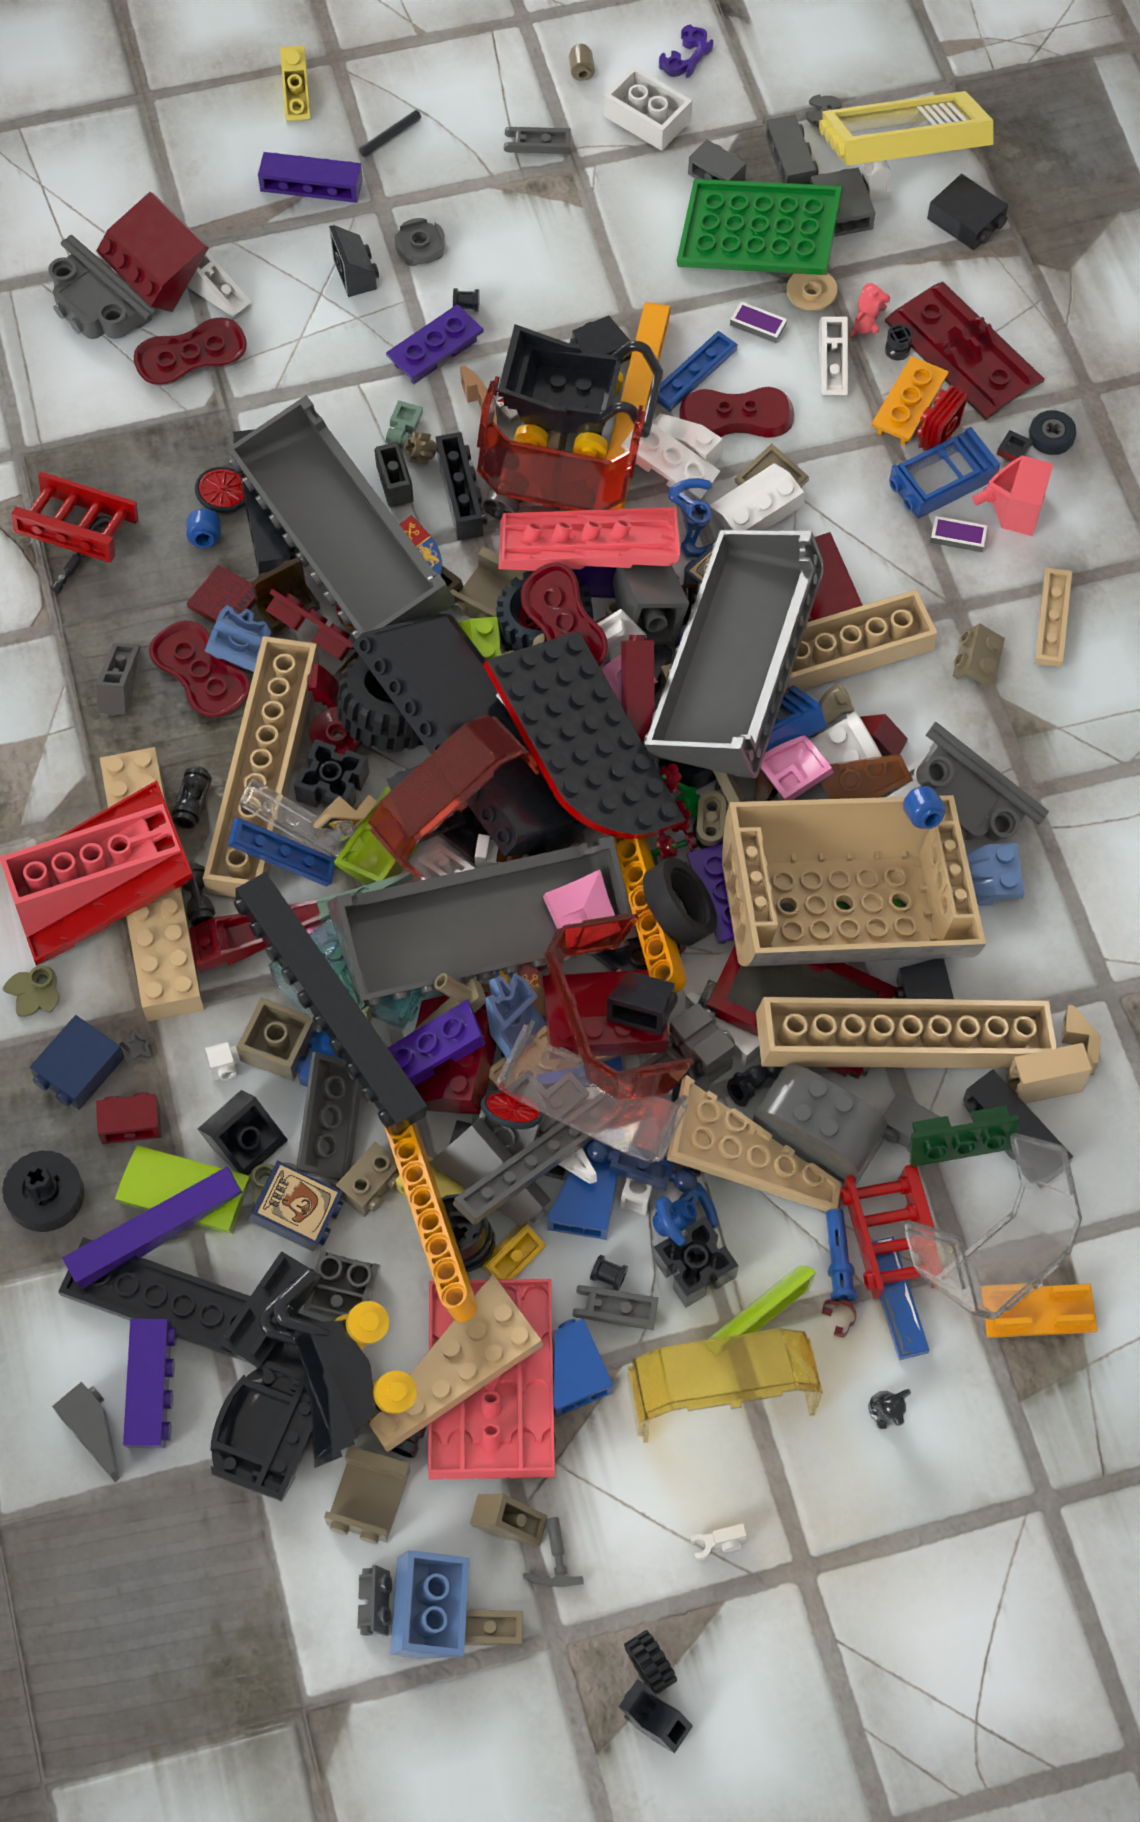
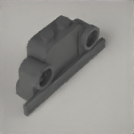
M69 235L67 239L61 241V246L71 255L66 258H57L49 265L48 271L53 281V295L56 303L53 308L61 319L65 318L70 322L72 328L78 334L82 333L89 339H97L103 334L112 339L121 338L135 327L139 328L146 325L158 313V309L151 307L125 280L73 235Z
M933 723L925 736L934 743L917 768L916 778L921 786L934 788L939 796L954 795L963 840H971L985 835L990 840L1010 838L1018 832L1020 822L1025 815L1038 825L1043 822L1049 813L1045 807L939 723Z

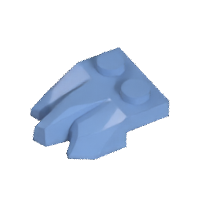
M226 605L218 615L205 652L212 654L215 658L227 660L242 669L254 672L263 636L270 637L271 630L266 622L253 621L254 613L247 608L241 614H236L232 607Z
M1017 843L988 844L966 853L978 906L993 905L994 900L1023 899L1024 887Z
M514 973L509 984L502 976L489 980L491 996L485 998L490 1035L506 1058L514 1056L546 1024L532 1003L538 996L528 981Z

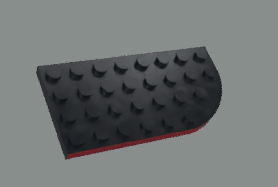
M580 631L485 661L483 664L484 669L555 798L578 821L603 834L624 839L648 838L681 826L686 821Z

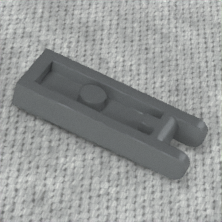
M505 128V136L514 137V142L504 143L505 152L570 154L571 128Z
M584 1285L577 1286L576 1293L586 1295L588 1298L586 1309L574 1308L573 1317L654 1330L659 1297Z

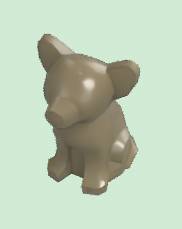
M840 683L831 687L819 701L826 725L835 722L842 713L850 714L854 712L850 696L846 688ZM825 729L811 735L810 737L817 736L818 734L824 732Z

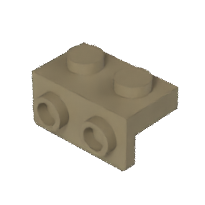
M981 623L965 630L959 640L960 647L958 655L954 660L953 677L959 679L964 675H968L987 687L994 684L1005 638Z

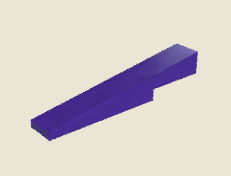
M225 1167L62 1257L75 1283L84 1289L134 1256L141 1258L243 1192L230 1169Z

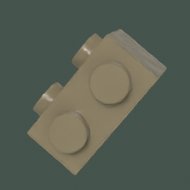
M374 1142L335 1185L336 1189L343 1192L340 1198L364 1217L370 1211H376L382 1204L383 1196L390 1188L394 1190L397 1187L396 1179L400 1174L395 1158L382 1146Z

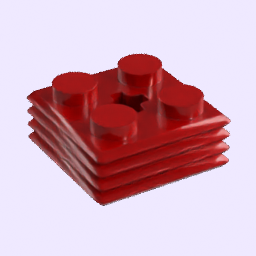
M951 385L946 391L942 389L938 393L933 408L927 407L920 418L923 424L916 435L920 438L919 448H923V451L929 450L947 441L961 424L968 398L967 393L963 394V390L959 391L958 387L954 388V385Z

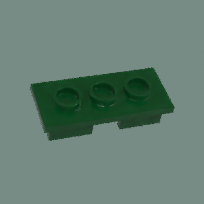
M1007 1106L972 1111L971 1118L973 1123L951 1126L948 1116L912 1122L914 1133L911 1134L910 1166L916 1167L1016 1149L1019 1117L1018 1115L1010 1116Z

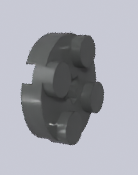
M415 218L404 222L400 226V231L395 234V248L398 255L405 260L407 265L426 264L443 256L445 235L439 224L434 222L435 225L428 223L427 219ZM416 239H421V241L425 242L418 244L416 243Z

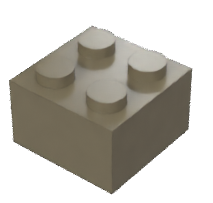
M261 997L236 1047L240 1061L294 1081L298 1074L296 1073L297 1064L302 1056L306 1057L309 1050L308 1042L311 1034L314 1031H318L313 1021V1016Z

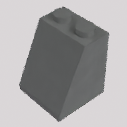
M632 565L631 568L616 567L612 583L617 611L622 609L644 631L647 637L646 640H654V645H675L689 606V601L672 565Z

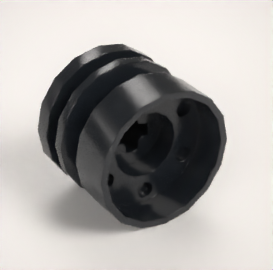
M460 1194L446 1195L442 1197L466 1272H472L482 1267L491 1258L496 1246L495 1232L487 1217L473 1225L453 1205L454 1198Z

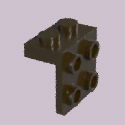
M300 558L287 560L279 567L260 574L252 582L257 610L273 633L288 625L266 611L274 599V596L270 594L272 589L284 597L288 592L306 604L303 608L305 611H308L309 608L315 611L320 609L318 600L306 584L303 563Z

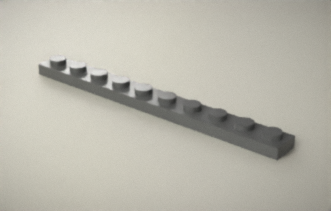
M668 1045L666 1053L655 1054L454 1198L453 1205L473 1225L477 1224L674 1081L686 1069L689 1063Z

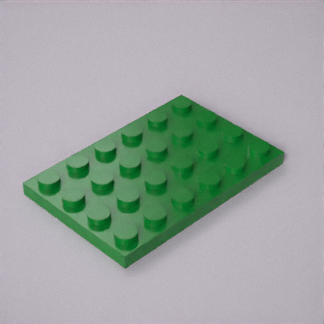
M694 179L677 256V266L827 275L843 193L842 186Z

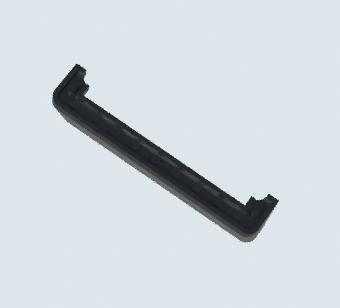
M437 613L363 632L352 646L505 857L566 849L585 831L588 826L573 817L555 798L508 710L496 697L498 692L483 667L486 661L451 614Z

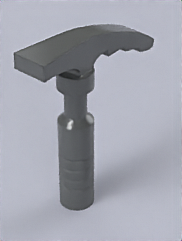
M559 1517L546 1519L551 1553L555 1557L556 1567L554 1572L556 1576L553 1578L549 1576L541 1578L540 1575L523 1573V1578L532 1583L551 1587L584 1584L583 1576H565L568 1572L567 1566H564L563 1563L564 1547Z

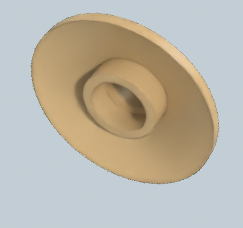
M794 273L787 283L788 298L794 305L804 310L816 311L824 309L831 305L837 296L836 281L828 273L827 275Z

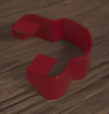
M830 1299L824 1302V1306L826 1304L834 1306L843 1304L848 1306L854 1313V1321L849 1324V1327L854 1325L856 1310L850 1302L843 1299L839 1302ZM823 1306L821 1314L831 1317L833 1309ZM836 1326L834 1335L843 1338L847 1336L848 1331L842 1333L843 1328Z

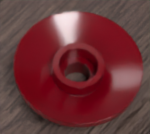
M337 707L321 711L313 719L309 728V737L312 745L316 739L336 746L337 753L344 755L346 750L353 752L362 742L361 740L356 741L350 736V732H346L337 716ZM336 734H342V735H343V736L340 737V738H334V736H335Z

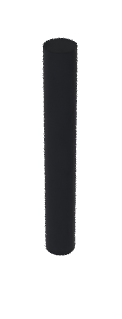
M414 110L359 148L361 155L365 157L421 119L419 111Z

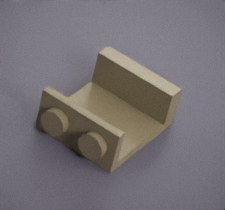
M483 546L478 553L479 566L460 592L453 589L450 591L456 603L450 608L461 616L466 615L469 618L497 617L498 596H503L502 589L505 585L511 588V580L515 577L522 580L523 573L527 572V570L498 569L499 554Z
M350 1446L345 1455L347 1464L331 1511H326L324 1516L326 1524L330 1525L329 1529L338 1534L347 1535L349 1531L359 1534L361 1540L371 1544H378V1541L387 1543L410 1474L409 1463Z

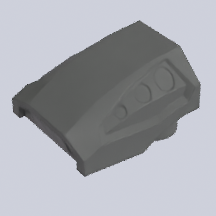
M321 1250L315 1271L322 1275V1278L305 1302L303 1309L337 1318L348 1314L357 1304L370 1301L381 1265L362 1262L344 1256L341 1257Z

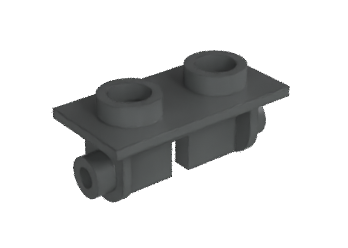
M373 1565V1568L362 1569V1574L359 1575L358 1599H369V1604L358 1605L357 1628L360 1629V1635L364 1636L373 1635V1632L388 1636V1628L392 1619L389 1608V1593L392 1591L390 1571L377 1565Z

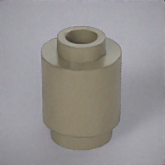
M585 44L574 45L569 53L571 75L579 81L588 80L595 73L593 53Z

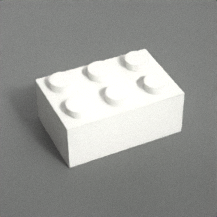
M633 66L604 95V117L662 151L691 122L693 100Z

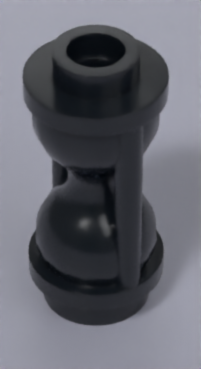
M194 766L185 770L179 794L172 811L173 822L179 827L190 829L200 820L203 805L212 781L211 775L203 767Z
M189 863L193 878L184 884L183 887L191 893V898L187 903L186 915L191 924L195 926L214 918L216 912L210 899L202 893V889L205 886L203 881L205 867L198 863Z

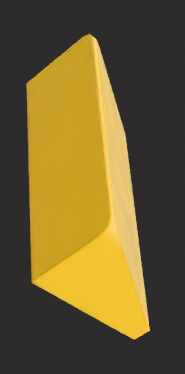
M527 1223L523 1226L518 1224L494 1248L491 1258L482 1266V1269L490 1276L493 1274L497 1280L514 1279L547 1245Z

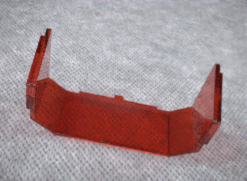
M495 376L494 381H490L481 411L477 447L480 448L477 472L496 494L542 504V507L551 508L553 506L573 511L608 510L624 502L629 478L633 479L646 416V411H643V405H639L629 451L612 460L509 440L493 422L500 377Z
M485 714L465 723L380 800L368 821L372 827L370 831L407 872H411L414 877L418 875L424 878V875L408 859L416 844L426 834L430 835L458 809L462 812L468 806L466 802L495 776L493 773L503 764L520 757L537 775L539 773L536 768L537 763L530 752L496 716L491 718L488 714Z
M629 913L563 925L562 928L557 929L544 956L551 983L587 1081L617 1100L630 1098L633 1101L668 1094L694 1063L693 1059L686 1058L616 1071L592 1056L588 1045L589 1041L576 1008L577 1001L574 994H571L561 967L567 956L619 947L639 920L638 914L630 915Z

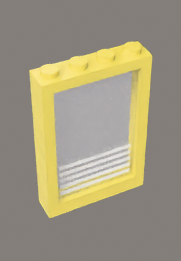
M966 91L822 111L823 120L819 121L820 134L825 137L826 142L831 145L832 150L836 151L838 158H841L846 166L993 145V119Z

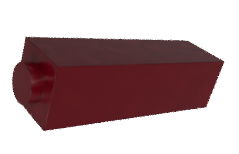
M629 635V641H621V706L641 742H644L645 735L650 731L654 713V640H646V635Z

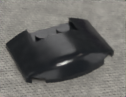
M266 1360L260 1370L257 1368L247 1376L243 1375L225 1399L213 1429L210 1446L213 1467L211 1466L212 1475L280 1502L283 1501L296 1477V1471L312 1437L311 1401L305 1386L309 1381L308 1376Z

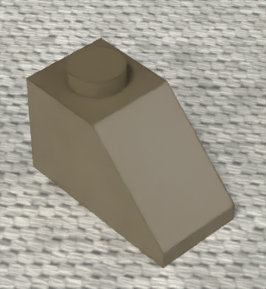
M478 1494L470 1525L493 1536L532 1546H540L547 1515L505 1494Z

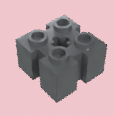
M697 1002L670 1022L669 1032L671 1035H669L668 1045L680 1054L689 1065L694 1066L695 1074L709 1075V1084H711L732 1069L735 1041L727 1030L722 1031L714 1025L717 1021L713 1013L707 1008L703 1009Z

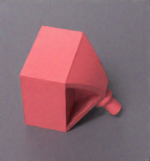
M1021 456L999 471L989 481L988 486L983 488V492L972 496V500L976 506L986 501L992 502L1001 528L1033 536L1053 463Z

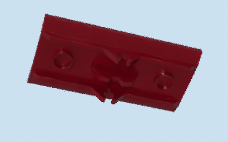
M942 281L897 308L885 318V322L890 327L896 324L908 326L913 332L911 348L927 363L949 371L945 381L950 386L954 385V388L958 387L959 391L963 390V394L967 393V402L987 420L999 411L1001 407L1028 389L1043 383L1045 378L992 329L991 324H987L984 321V317H980Z

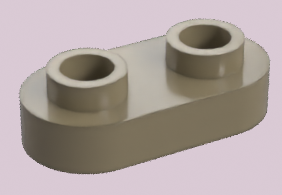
M709 791L702 794L698 801L696 835L703 845L715 846L723 841L726 799L718 792ZM712 806L715 807L716 810L709 811L707 808ZM711 831L714 832L715 835L708 836L706 833Z

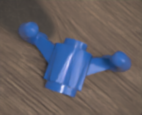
M690 478L679 481L671 486L668 491V497L671 502L680 507L687 534L681 544V550L687 557L698 558L703 554L707 546L696 547L695 543L701 529L705 528L711 520L712 513L707 502L693 501L683 494V491L690 488L709 490L712 488V483L701 478ZM692 530H695V533H694L693 538H692V537H691V535H692Z
M697 1182L696 1187L692 1191L683 1192L678 1200L671 1202L668 1197L661 1196L655 1204L657 1211L652 1221L656 1232L663 1237H670L678 1246H683L686 1243V1238L681 1232L696 1222L697 1211L695 1204L698 1199L711 1226L717 1228L719 1225L714 1204L707 1191L699 1182Z

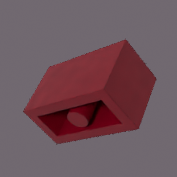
M139 1092L132 1097L108 1096L104 1100L96 1101L97 1131L102 1144L162 1138L160 1105L156 1094Z

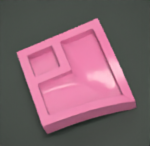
M805 735L789 740L765 752L761 765L762 771L784 801L794 800L834 773L830 764Z
M600 870L543 895V899L565 947L582 943L613 931L620 926L608 898Z

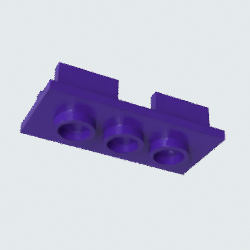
M457 304L387 351L386 356L394 363L397 369L400 368L410 378L411 382L415 384L436 370L439 362L450 355L455 357L477 342V336L482 334L484 329Z
M723 843L689 852L686 855L690 867L702 880L714 903L717 914V927L714 934L717 943L721 945L735 940L722 867Z
M465 1000L387 1048L415 1087L435 1075L433 1068L450 1058L457 1062L485 1045L472 1006L468 1000Z

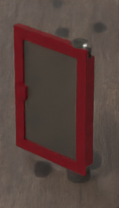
M734 945L717 983L710 979L708 980L698 1003L703 1009L707 1008L711 1012L716 1013V1018L758 1037L756 1011L763 997L892 999L895 993V986L843 962L741 966L738 963L736 945ZM824 1067L844 1077L850 1075L856 1079H859L860 1075L866 1077L870 1067Z

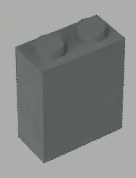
M859 167L811 176L810 184L842 186L843 193L834 237L873 230L876 212Z

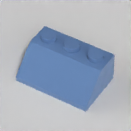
M410 1550L397 1557L390 1655L420 1659L464 1656L470 1558Z

